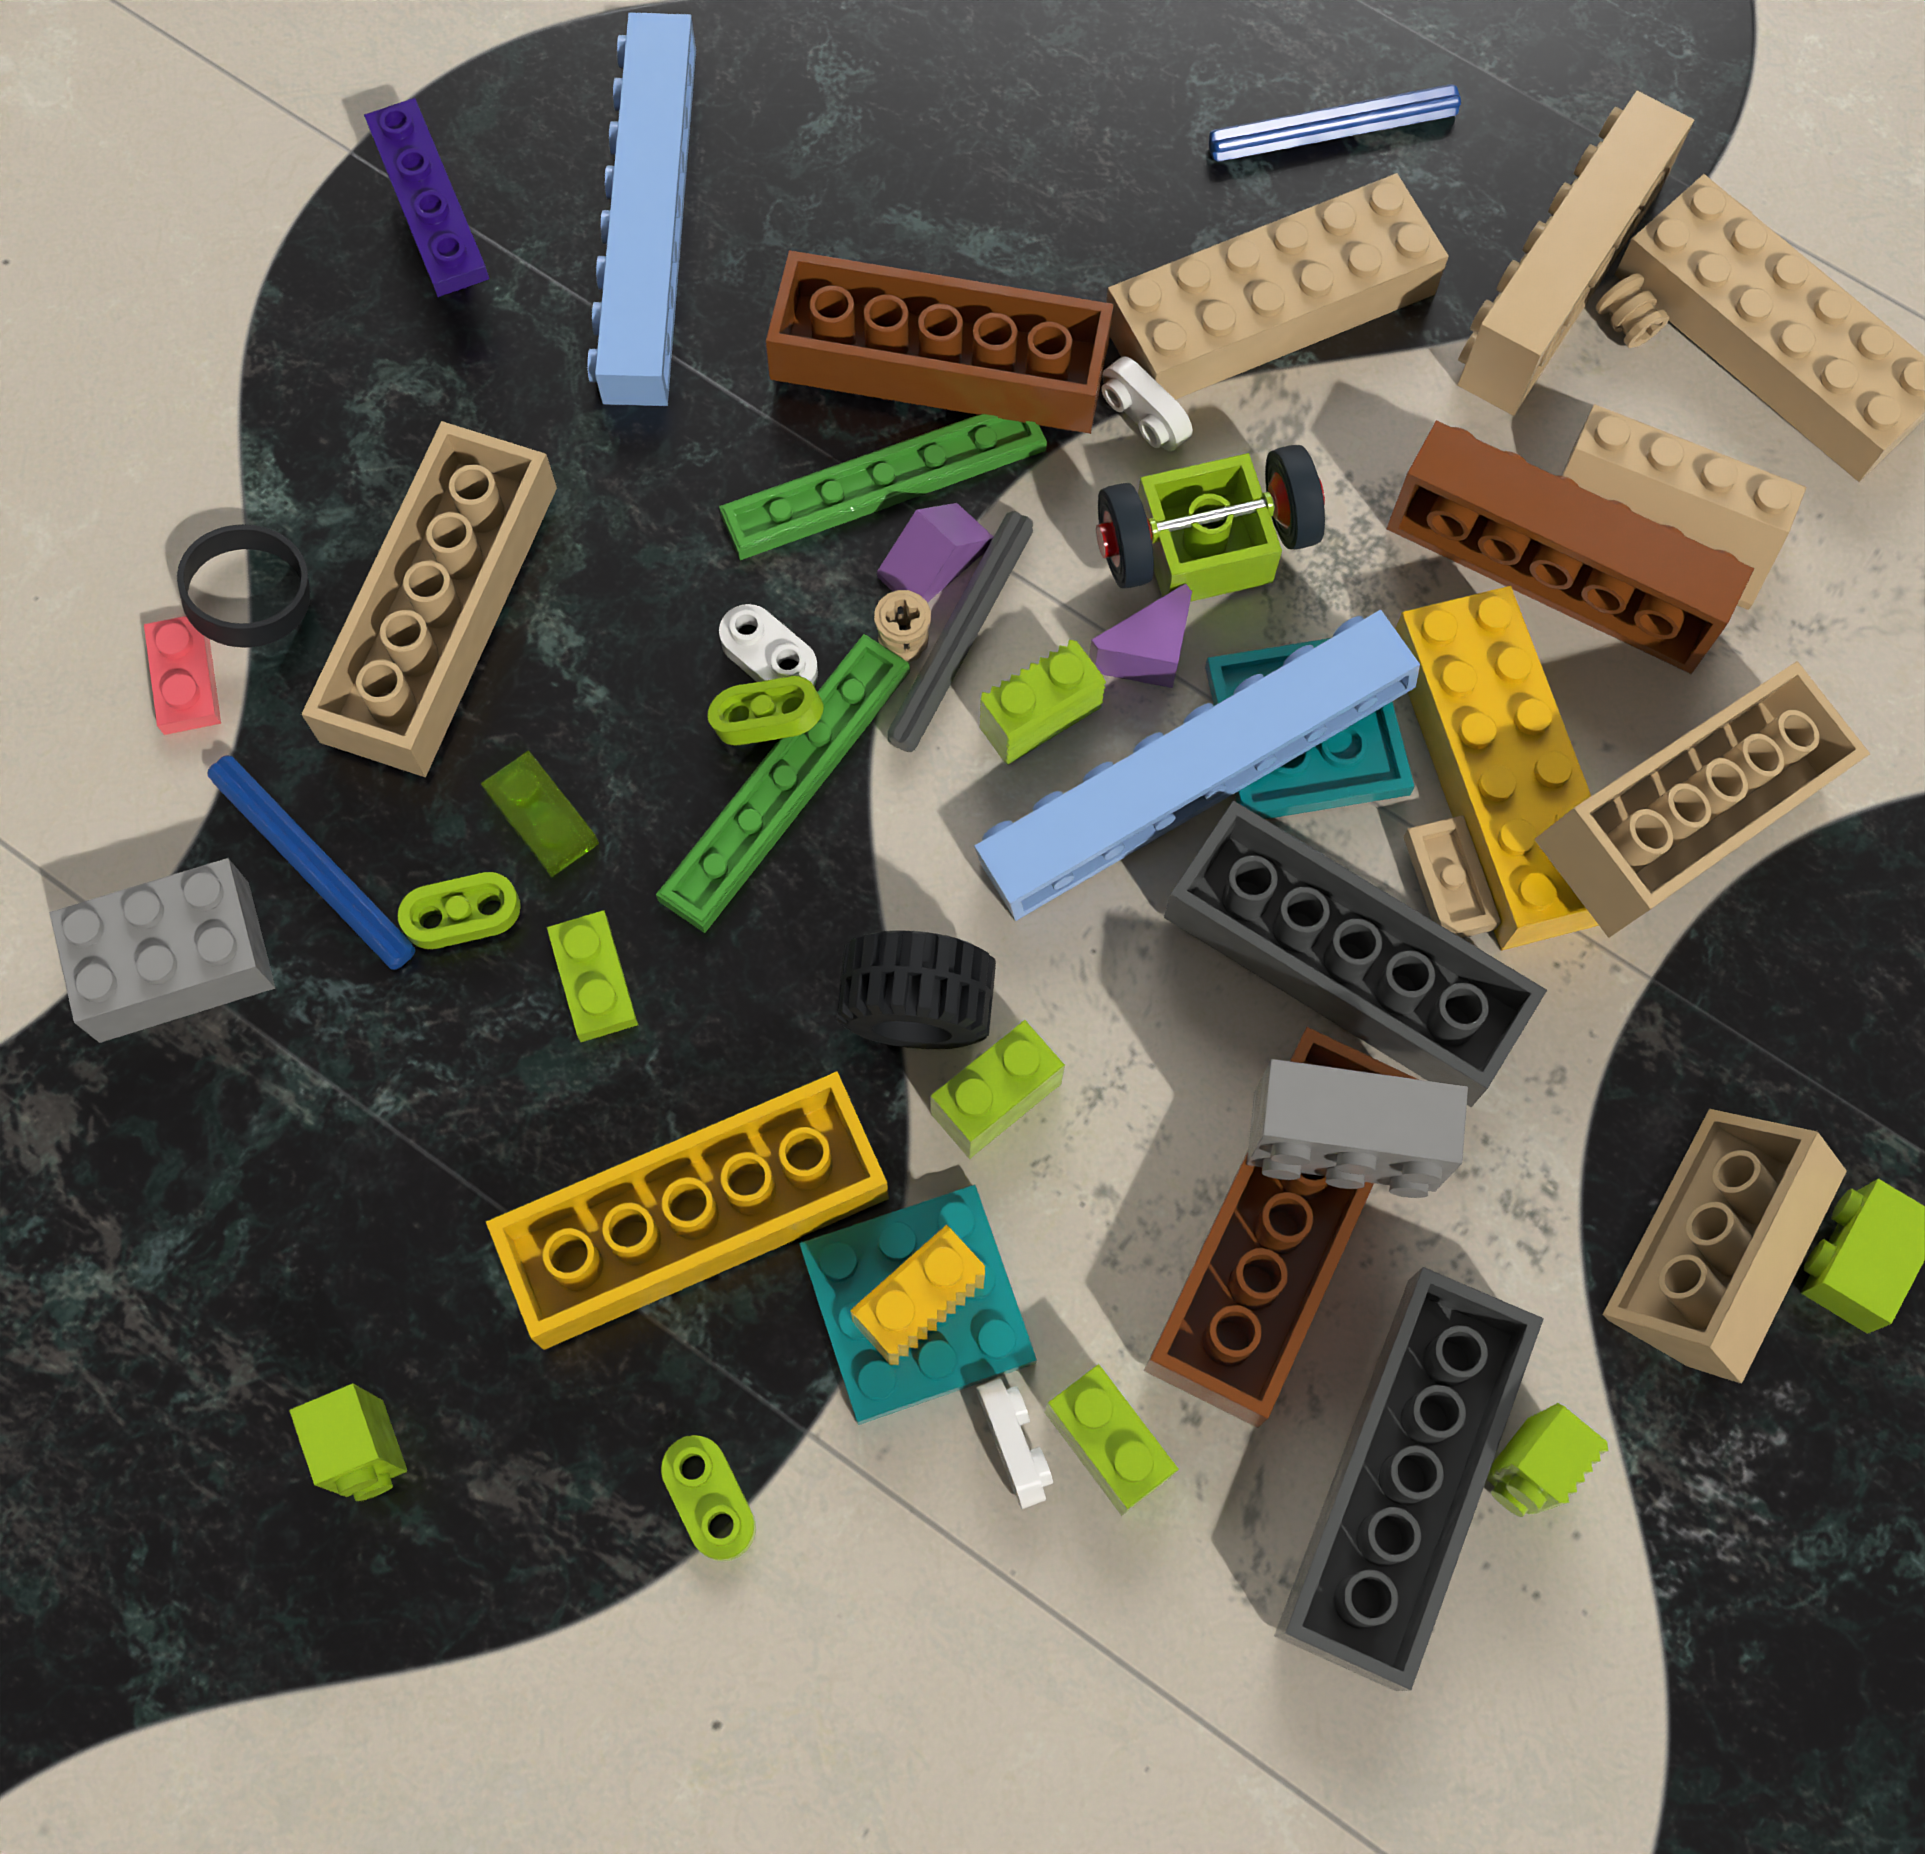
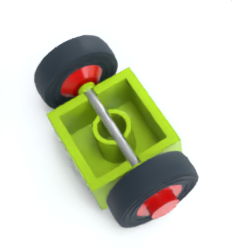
M1289 445L1270 451L1265 465L1266 492L1264 493L1262 492L1249 453L1140 477L1138 493L1131 483H1121L1101 489L1098 494L1099 524L1096 525V536L1100 553L1103 558L1107 559L1110 571L1117 585L1120 588L1145 585L1152 581L1154 571L1162 597L1186 583L1192 591L1190 601L1192 602L1273 583L1282 553L1276 531L1284 546L1290 550L1314 546L1320 543L1324 536V490L1308 451L1302 445Z

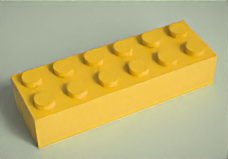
M1507 586L1402 612L1395 630L1420 664L1416 688L1407 693L1452 817L1463 815L1501 920L1497 929L1493 930L1500 950L1503 951L1599 926L1534 840L1570 810L1591 797V793L1512 587Z
M837 1071L486 1221L529 1335L537 1345L545 1350L888 1200L889 1196L887 1181Z

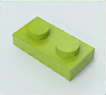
M605 911L547 927L580 1042L637 1026V1018Z

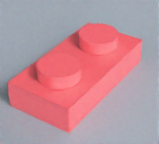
M186 616L144 624L157 727L164 735L221 724L210 639L198 632Z

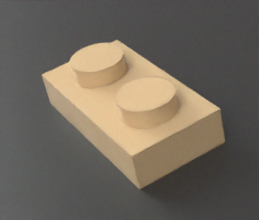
M1464 816L1408 828L1403 838L1432 921L1460 938L1496 930L1501 920Z

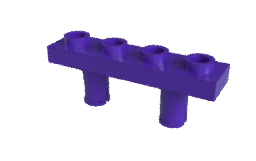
M412 98L364 114L437 297L489 280L484 261L416 99Z

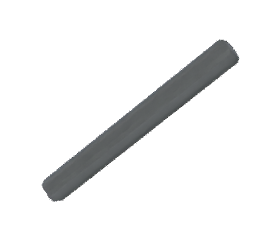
M1011 511L1004 517L888 729V742L894 747L905 752H912L917 748L1033 533V521L1028 516Z

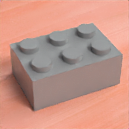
M229 858L49 912L74 1023L99 1043L275 989L249 882Z
M1271 1059L1254 1092L1247 1165L1262 1167L1263 1175L1276 1179L1294 1180L1299 1179L1301 1173L1326 1176L1325 1182L1338 1188L1358 1189L1363 1188L1365 1182L1390 1185L1389 1192L1397 1196L1408 1198L1427 1197L1428 1191L1436 1192L1462 1164L1468 1087Z

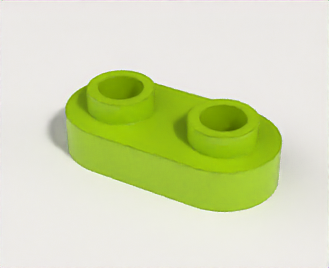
M790 676L737 685L722 691L715 697L708 709V721L719 738L729 745H744L794 737L809 731L817 724L823 713V701L813 684L801 676Z
M483 872L414 889L402 900L398 910V921L401 929L413 944L424 949H438L498 935L507 931L518 919L521 904L514 886L506 877L494 872ZM498 901L501 903L496 913L492 915L481 913L483 906L487 902ZM433 914L442 915V920L437 927L431 929L423 927L424 921L428 916Z
M686 1436L674 1442L664 1455L661 1467L662 1477L692 1542L702 1554L716 1561H730L740 1557L749 1549L754 1540L756 1522L724 1453L716 1443L703 1436ZM693 1456L701 1457L705 1462L704 1473L697 1479H686L682 1473L684 1462ZM727 1514L731 1516L734 1524L731 1534L722 1539L713 1537L710 1531L712 1520L717 1515Z

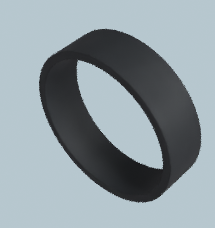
M248 524L230 525L215 529L194 541L182 556L178 566V588L187 619L198 632L217 643L240 648L267 645L291 633L301 623L307 613L310 603V587L305 560L299 549L288 538L274 530ZM242 549L264 551L283 559L296 571L301 583L293 601L280 613L258 622L230 623L216 619L200 610L188 595L189 585L198 569L210 559L229 551Z

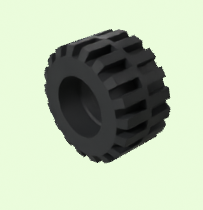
M896 930L875 932L850 940L849 943H846L844 949L837 1021L844 1028L863 1038L899 1047L953 1049L981 1042L989 1036L996 960L988 952L969 942L936 933Z

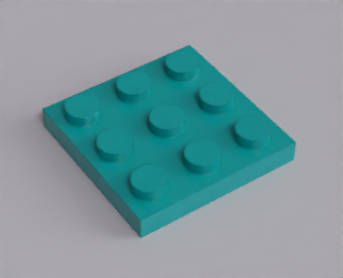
M1331 638L1207 658L1205 671L1213 705L1215 706L1233 696L1234 690L1249 677L1256 674H1262L1265 677L1281 668L1284 661L1299 648L1306 645H1313L1315 648ZM1393 702L1388 703L1234 793L1236 802L1263 819H1271L1410 796L1415 786Z
M976 1185L799 1243L858 1425L1036 1364L1037 1358ZM947 1225L985 1265L984 1288H975L974 1297H965V1306L956 1305V1314H947L946 1322H937V1331H928L927 1339H918V1348H909L908 1357L900 1356L899 1365H890L852 1322L850 1310Z

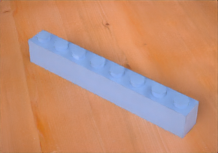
M628 13L627 35H619L617 41L619 68H623V78H614L613 83L615 111H619V121H611L609 126V146L611 154L615 155L614 166L607 165L605 169V192L607 199H611L610 210H602L601 238L603 244H607L606 256H598L597 286L598 289H603L602 302H594L592 307L594 335H599L598 348L589 349L588 378L590 382H597L603 404L668 406L696 45L691 14Z
M1381 609L1365 619L1362 616L1353 617L1343 623L1334 632L1331 639L1315 648L1313 645H1306L1293 652L1284 661L1283 666L1265 677L1262 674L1249 677L1234 690L1233 696L1215 706L1212 703H1207L1196 708L1187 715L1183 725L1165 735L1158 732L1146 737L1136 745L1133 754L1116 764L1105 762L1096 766L1085 775L1083 783L1064 794L1062 791H1056L1046 795L1034 805L1033 812L1013 823L1008 820L993 826L983 835L982 841L975 845L980 864L1013 918L1017 921L1416 688L1420 664Z

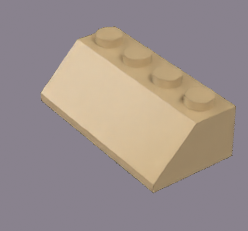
M1596 404L1593 405L1561 476L1572 479L1579 487L1607 500L1619 501L1627 505L1632 512L1660 525L1673 526L1679 529L1686 537L1714 550L1718 549L1729 552L1738 561L1755 568L1737 606L1747 610L1753 605L1791 530L1807 488Z
M1709 1109L1603 1315L1608 1321L1687 1367L1742 1384L1847 1170L1817 1131Z

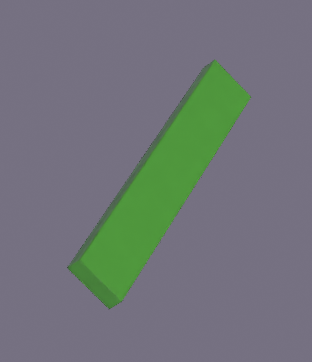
M976 415L719 506L720 514L740 560L1046 451L1047 441L1039 425L1035 422L1026 421L1024 423L1000 419L998 416Z
M863 634L819 689L818 694L823 701V713L817 724L801 735L779 739L657 892L658 901L706 933L910 673V663Z

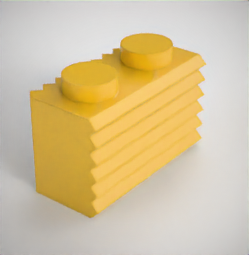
M945 1225L850 1310L852 1322L890 1365H899L900 1356L908 1357L909 1348H918V1339H927L928 1331H937V1322H946L947 1314H956V1305L965 1306V1297H974L975 1288H984L985 1265L949 1226Z

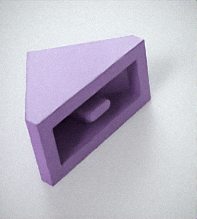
M957 503L917 509L878 569L877 577L893 592L909 590L919 594L928 603L986 552L994 536Z
M1185 583L1091 640L1089 658L1101 674L1173 688L1192 591Z

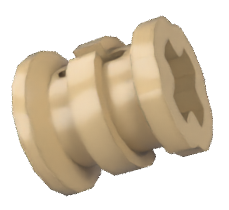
M1638 273L1630 275L1613 286L1596 305V311L1599 314L1609 313L1612 316L1610 325L1616 332H1624L1626 335L1624 343L1628 348H1636L1650 340L1670 319L1665 310L1656 309L1657 299L1651 291L1643 292L1641 287L1644 283V277Z
M897 590L885 595L875 608L874 622L878 630V642L908 663L920 658L922 652L928 647V628L931 624L929 605L919 594L909 590ZM902 606L903 614H898V607ZM907 625V630H899V626ZM909 643V647L904 649V644Z

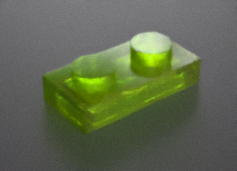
M527 751L481 783L485 793L551 877L599 844L594 832L530 751Z

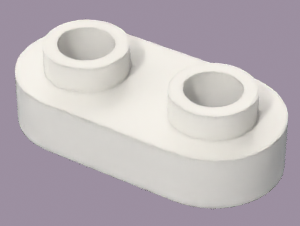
M1123 356L1103 371L1102 378L1104 384L1102 385V393L1105 400L1117 412L1124 411L1139 426L1142 436L1151 446L1174 451L1192 436V425L1182 406L1134 360Z
M745 604L731 609L724 615L719 627L723 651L727 657L756 682L801 676L808 679L815 687L818 680V667L813 650L768 611L757 605ZM744 625H753L757 628L750 635H743L738 632ZM787 659L798 662V665L791 670H784L779 667V664Z
M1001 1378L976 1387L985 1418L1020 1508L1025 1509L1045 1501L1046 1496L1043 1487L1053 1484V1479L1040 1446L1029 1450L1021 1425L1029 1423L1030 1419L1018 1387L1014 1386L1006 1389Z

